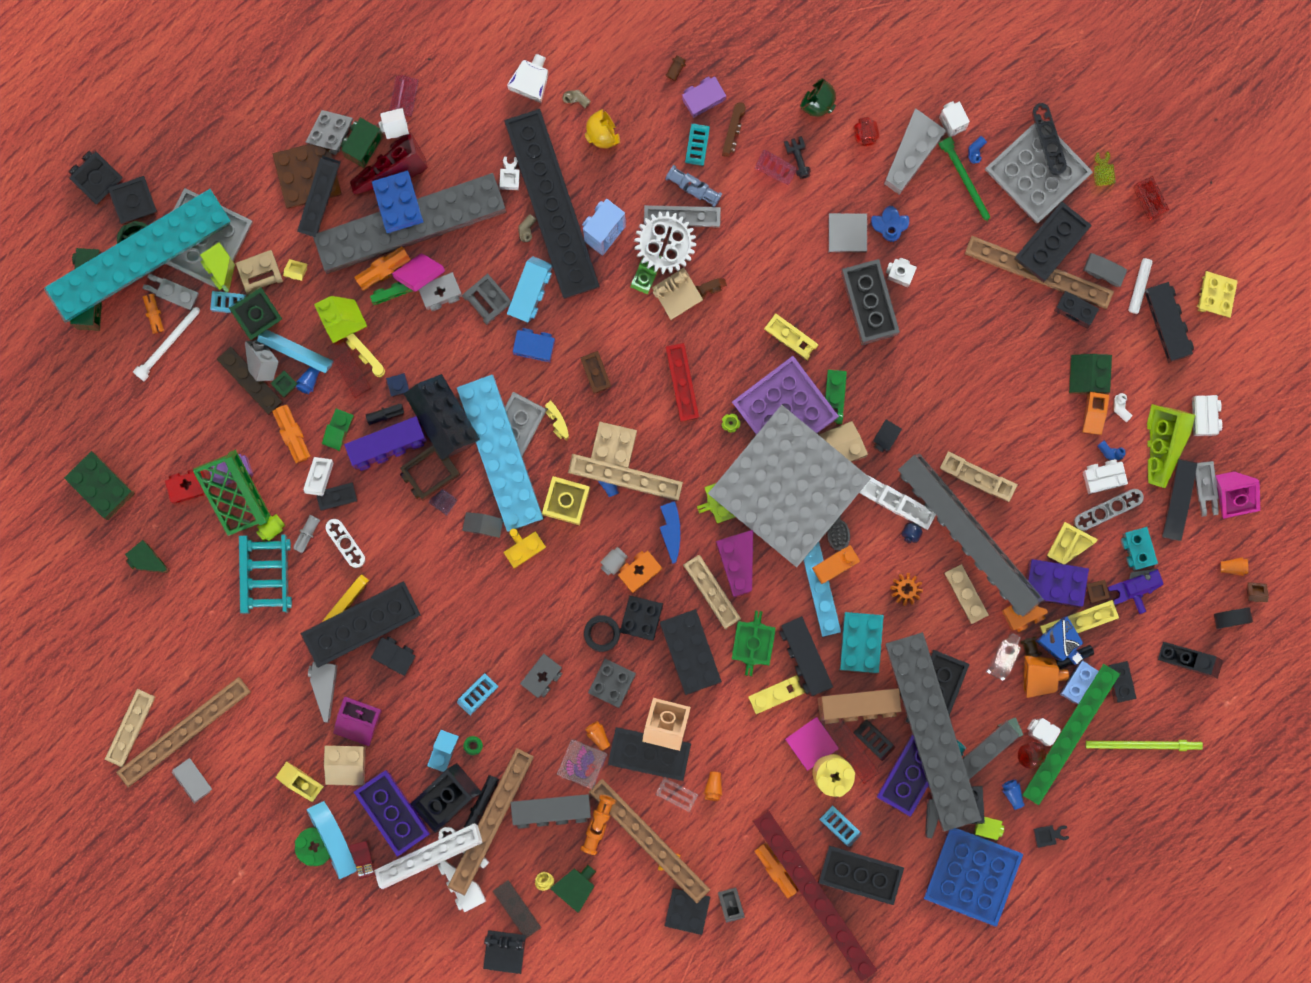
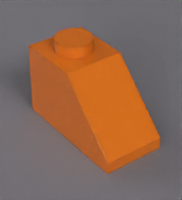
M851 545L812 569L820 583L824 584L859 563L860 560Z

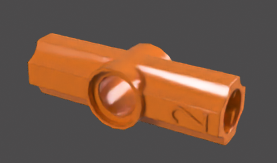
M401 246L386 257L383 256L375 260L369 268L354 278L361 289L365 291L377 282H382L391 277L393 272L411 261V259Z
M288 405L280 406L272 412L280 428V434L286 446L288 445L295 463L297 464L310 458L311 455L303 440L302 431L298 423L295 422Z
M767 842L754 850L766 867L765 870L769 876L778 884L787 898H790L799 891Z

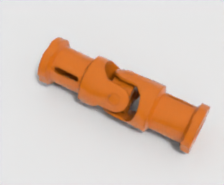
M599 795L600 801L597 809L593 812L594 818H592L588 825L584 845L580 847V850L591 855L597 854V845L605 833L606 822L610 819L609 813L612 805L616 803L615 799L606 795Z

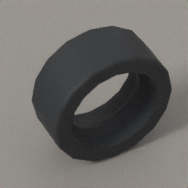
M1250 607L1214 614L1216 629L1253 622Z
M597 615L586 623L584 639L591 649L598 652H607L618 644L620 629L617 622L611 617ZM599 622L607 623L613 629V638L605 645L596 644L591 638V629Z

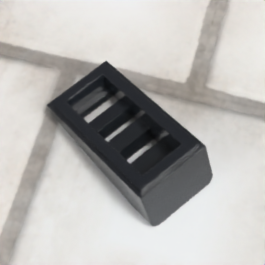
M865 720L853 732L881 761L895 749V746L868 720ZM870 727L869 732L863 737L861 734ZM875 732L876 735L868 742L867 739ZM881 738L882 741L874 748L873 745ZM885 744H887L888 746L881 753H879L878 751Z

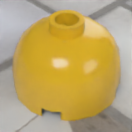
M603 109L590 116L587 120V132L585 133L589 143L593 142L599 148H610L620 143L619 134H614L613 128H616L615 124L606 111L603 112Z

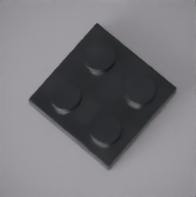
M144 176L108 188L121 224L157 212Z
M673 888L664 926L702 935L711 897L705 895L696 903L684 890Z

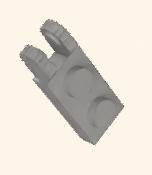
M152 274L148 275L147 278L149 280L160 283L159 289L157 290L149 285H144L142 289L156 294L161 299L190 311L192 310L199 295L198 292L167 279H161Z
M1214 462L1197 463L1195 482L1201 516H1207L1205 501L1212 500L1213 515H1218L1217 500L1219 498Z

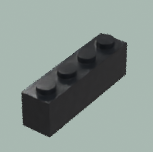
M1169 282L1147 288L1144 293L1168 363L1190 357L1193 354L1194 346L1192 341L1188 340L1186 334L1188 333L1187 325L1185 322H1182L1180 317L1182 310L1180 305L1175 302L1174 297L1176 293L1174 287L1170 286Z
M801 616L781 625L780 636L783 641H787L789 645L787 652L790 658H794L797 663L794 667L799 677L802 676L805 683L802 686L806 695L810 693L812 697L833 688L803 617Z

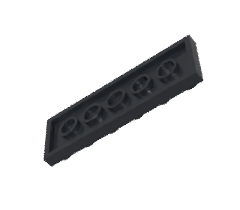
M402 581L301 632L300 635L316 667L319 668L421 616L405 582Z

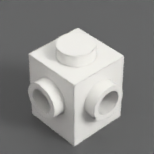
M403 108L381 113L382 121L379 122V127L382 133L385 132L387 139L409 134Z
M895 259L894 263L890 262L886 273L889 276L887 279L909 287L917 267L910 265V261L906 259Z

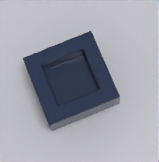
M405 373L386 378L391 397L402 395L409 390Z

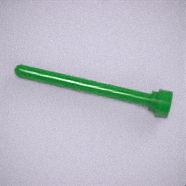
M952 136L938 143L941 150L948 153L982 218L987 221L990 219V214L954 150L955 142Z

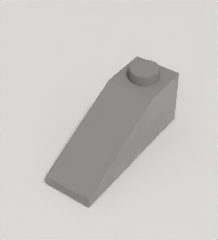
M313 662L312 666L309 665L308 677H311L310 682L323 721L330 723L338 665L325 664L317 668Z

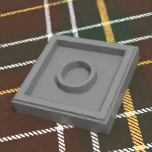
M829 213V252H867V214Z

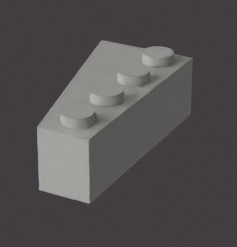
M916 108L884 183L899 195L946 132L944 128Z

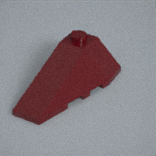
M411 132L392 143L390 151L384 156L380 154L372 167L367 166L350 181L354 195L374 189L372 181L404 171H409L410 178H413L428 168L426 158Z

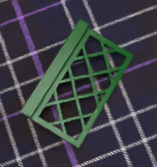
M236 449L230 451L228 455L193 469L197 480L228 536L254 525L267 523L271 515ZM225 462L228 467L227 473L217 470L218 464ZM208 470L212 472L210 480L202 477L200 471ZM215 474L225 477L223 485L212 481ZM228 478L236 482V490L225 486ZM211 485L221 489L219 496L210 492ZM224 490L234 494L232 501L221 497ZM236 495L244 497L246 501L245 506L234 502ZM219 502L230 505L228 513L220 510ZM232 506L243 510L241 517L230 514ZM245 511L252 513L255 520L248 521L243 519ZM228 518L238 521V526L230 529L227 523Z

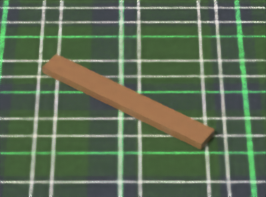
M971 236L965 255L1063 293L1067 291L1098 307L1108 308L1114 293L1113 290L1059 269H1055L1043 283L1014 260L1018 253Z
M240 677L236 678L116 773L126 786L130 787L250 694L251 691Z
M516 748L478 824L483 843L464 852L447 888L465 896L534 756Z
M603 779L589 791L598 803L600 801L599 795H606L616 800L609 814L696 903L710 891L707 885Z

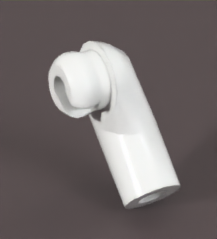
M1120 393L1114 398V412L1127 422L1133 415L1125 409L1127 396Z

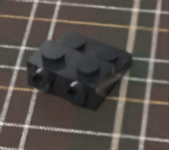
M89 150L81 158L84 161L79 166L75 164L68 171L70 173L68 178L97 205L109 193L108 188L117 185L123 177L95 150L93 152Z

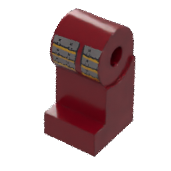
M368 840L349 845L359 879L374 876L375 869Z

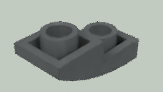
M1090 253L1083 271L1096 279L1102 278L1115 287H1121L1127 269L1106 258Z

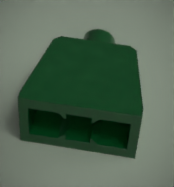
M587 865L581 873L574 868L550 889L579 913L595 887L589 880L596 871L590 865Z

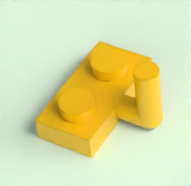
M511 529L510 535L516 544L504 551V554L515 569L544 550L546 546L536 531L522 539L516 529Z

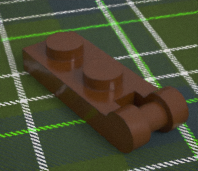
M742 102L734 106L722 156L730 157V153L735 152L737 142L734 141L735 134H740L742 124L739 123V119L744 116L746 110Z

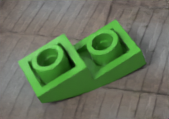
M640 262L630 287L648 294L658 270L654 272V266L648 269V262L643 264Z

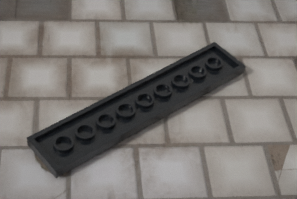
M537 109L504 120L563 299L600 288L541 110Z

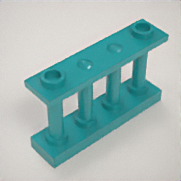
M281 535V541L252 542L248 536H239L240 613L250 614V609H253V607L283 606V612L289 613V608H292V597H288V551H291V540L287 538V535ZM259 549H282V560L253 561L250 559L249 552ZM282 568V580H253L250 578V571H253V569ZM282 587V599L253 600V598H250V590H253V588Z

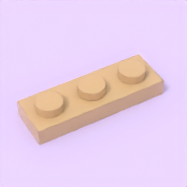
M962 564L944 573L971 624L988 616Z

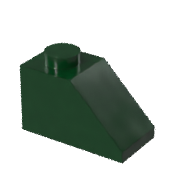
M144 540L125 554L128 558L126 562L132 569L136 568L140 571L168 573L170 571Z

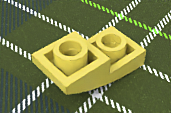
M550 400L545 405L547 409L545 413L552 420L557 419L553 424L555 428L553 432L560 439L564 437L567 441L569 434L565 421L559 410Z

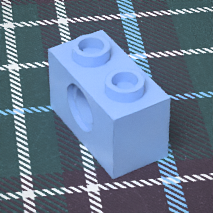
M1079 661V664H1077L1059 694L1072 703L1079 704L1099 671L1084 661Z

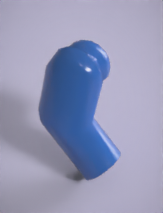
M982 136L968 147V158L971 163L977 164L982 159L980 149L987 143Z
M1105 440L1097 445L1108 460L1116 459L1118 461L1123 459L1126 454L1124 448H1110Z

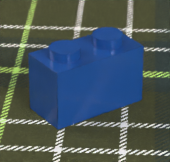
M522 328V331L517 330L513 355L551 363L555 338H552V334L541 332V335L534 334L531 329Z

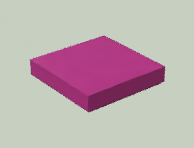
M421 253L393 272L392 275L395 280L416 292L445 272L441 264Z
M817 717L785 739L807 771L814 767L818 759L830 755L839 749Z

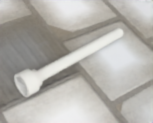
M194 307L144 365L141 364L140 367L137 366L133 373L142 381H145L149 377V370L196 318L200 313V309Z

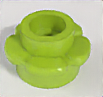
M727 414L722 418V428L732 433L740 427V420H738L737 415Z

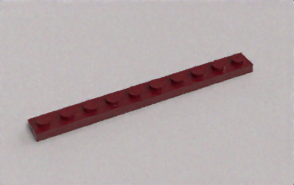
M767 810L754 819L753 823L860 981L862 982L874 974L877 969L770 811Z

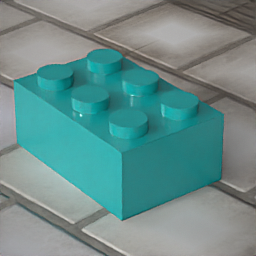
M844 613L839 671L879 673L884 615Z

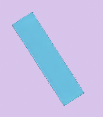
M269 330L259 334L257 339L258 342L323 373H326L334 362Z

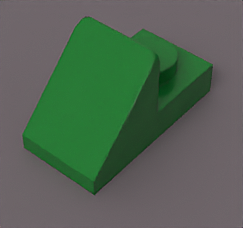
M336 408L330 424L326 426L322 444L340 451L354 415Z

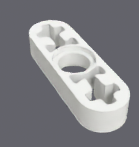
M337 519L329 520L326 524V531L344 558L353 568L362 567L366 561L365 555L345 526ZM332 523H334L335 525H340L338 527V530L341 534L343 532L346 533L345 535L340 536L337 539V541L335 539V537H338L337 533L334 531L330 532V529L332 528ZM344 538H348L351 541V546L348 549H343L340 546V542ZM354 547H356L357 549L353 551L355 555H361L362 557L359 559V564H357L356 562L352 563L353 557L351 554H349L348 556L346 555V553L352 551Z

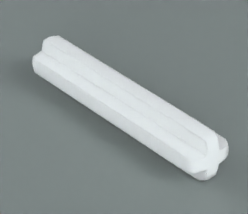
M1143 258L1128 309L1133 314L1139 313L1151 270L1152 260Z

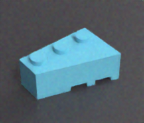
M534 256L527 260L509 306L508 315L525 322H529L531 318L535 319L538 312L536 306L539 301H542L545 294L544 287L549 283L552 275L551 270L553 266L551 263Z

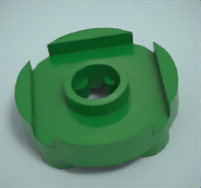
M317 828L305 829L296 838L295 853L298 859L305 865L319 866L330 859ZM312 841L315 844L319 843L317 852H314V850L310 851L309 849Z

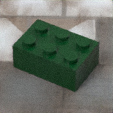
M92 451L64 477L106 520H109L135 494Z

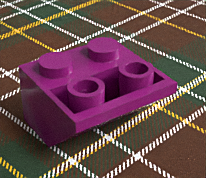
M344 697L337 715L333 734L370 746L383 710Z

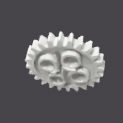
M669 211L666 212L665 216H662V213L659 212L658 218L651 214V221L645 218L646 226L643 224L639 225L642 231H636L635 233L640 238L634 239V242L639 243L634 249L641 251L637 257H644L641 263L648 262V269L654 266V272H656L658 268H661L662 274L668 269L671 274L673 267L679 271V264L685 267L686 262L684 260H691L688 254L695 253L691 247H695L696 243L691 242V240H694L696 236L690 235L694 229H687L689 222L683 224V217L676 219V213L669 217ZM661 226L664 229V234H656L654 228ZM668 227H671L672 230L667 241L668 244L660 259L659 253L663 246L661 241L665 239ZM673 233L681 234L682 240L675 241L672 237ZM655 244L658 247V251L656 253L650 252L648 245ZM669 250L674 251L676 258L669 259L666 252Z

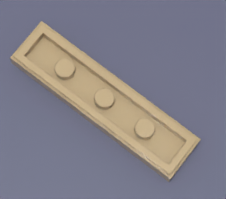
M697 555L683 565L724 629H727L741 619L700 555Z
M139 689L136 690L105 760L120 767L124 766L156 698L155 696Z

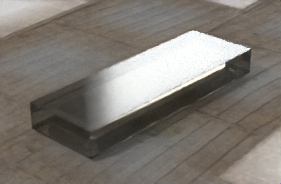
M509 880L493 890V893L522 935H526V938L542 928Z

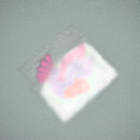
M571 739L557 775L593 790L608 754Z

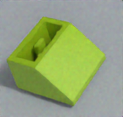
M219 242L200 254L203 259L200 262L209 274H213L211 279L219 290L223 288L225 292H228L235 264Z

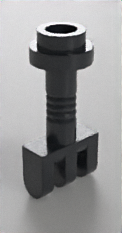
M798 137L800 143L798 145L795 138L791 139L792 147L789 146L788 141H784L787 155L793 153L797 161L798 170L796 175L800 179L810 177L811 169L805 166L801 151L806 149L803 137Z

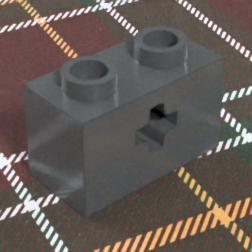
M543 654L520 684L537 698L545 697L551 690L548 687L551 682H557L562 676V667ZM546 672V677L548 678L547 681L545 682L542 680L541 682H539L538 680L540 679V677L538 676V674H544Z

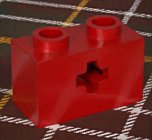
M193 469L188 470V474L180 476V473L169 476L168 480H165L172 504L206 495ZM203 470L200 471L202 477L206 478L205 472ZM185 481H188L192 484L189 485L188 490L183 487L184 485H186Z

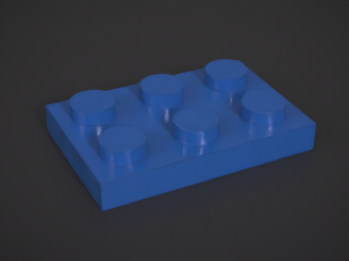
M409 171L372 181L387 233L423 223Z

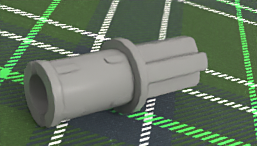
M309 515L303 529L299 530L301 533L293 549L300 553L304 552L310 538L314 537L313 533L320 522L318 518Z

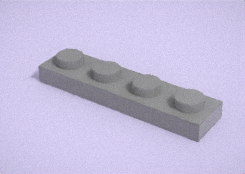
M644 205V220L647 218L651 221V214L658 218L659 212L662 213V216H665L666 212L669 211V217L676 213V219L683 217V224L689 222L687 227H720L721 207Z

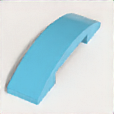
M323 801L306 809L332 860L331 863L339 880L356 872L357 869L347 843L326 803Z

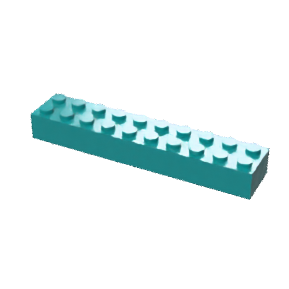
M211 189L47 285L44 291L63 321L67 323L227 227L231 220Z

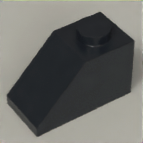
M886 419L872 441V444H874L873 448L881 453L884 451L888 453L902 428Z

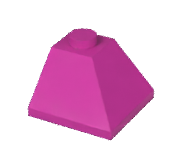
M1237 472L1215 475L1218 501L1223 519L1260 511V483L1258 479Z

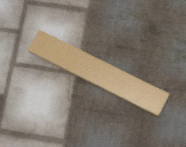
M572 454L568 470L570 474L679 501L683 482L576 454Z

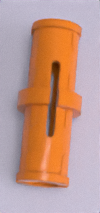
M149 294L150 303L147 295L142 298L147 310L146 317L149 318L152 334L158 333L156 325L158 330L163 332L165 330L160 318L161 311L157 308L155 295Z

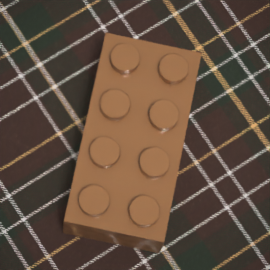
M899 688L817 698L820 721L825 720V724L838 723L839 719L843 718L844 722L857 721L858 717L862 716L863 720L876 719L877 715L882 714V718L897 716L896 713L901 712Z

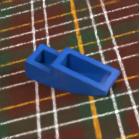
M674 501L660 506L666 525L660 527V531L672 564L677 562L680 547V521Z

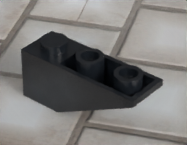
M1163 642L1158 657L1159 661L1218 679L1223 660L1217 656Z

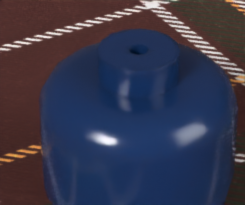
M907 523L901 534L907 543H917L923 531L919 525Z

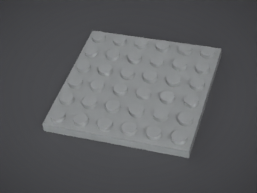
M781 405L708 494L789 562L798 567L871 478Z

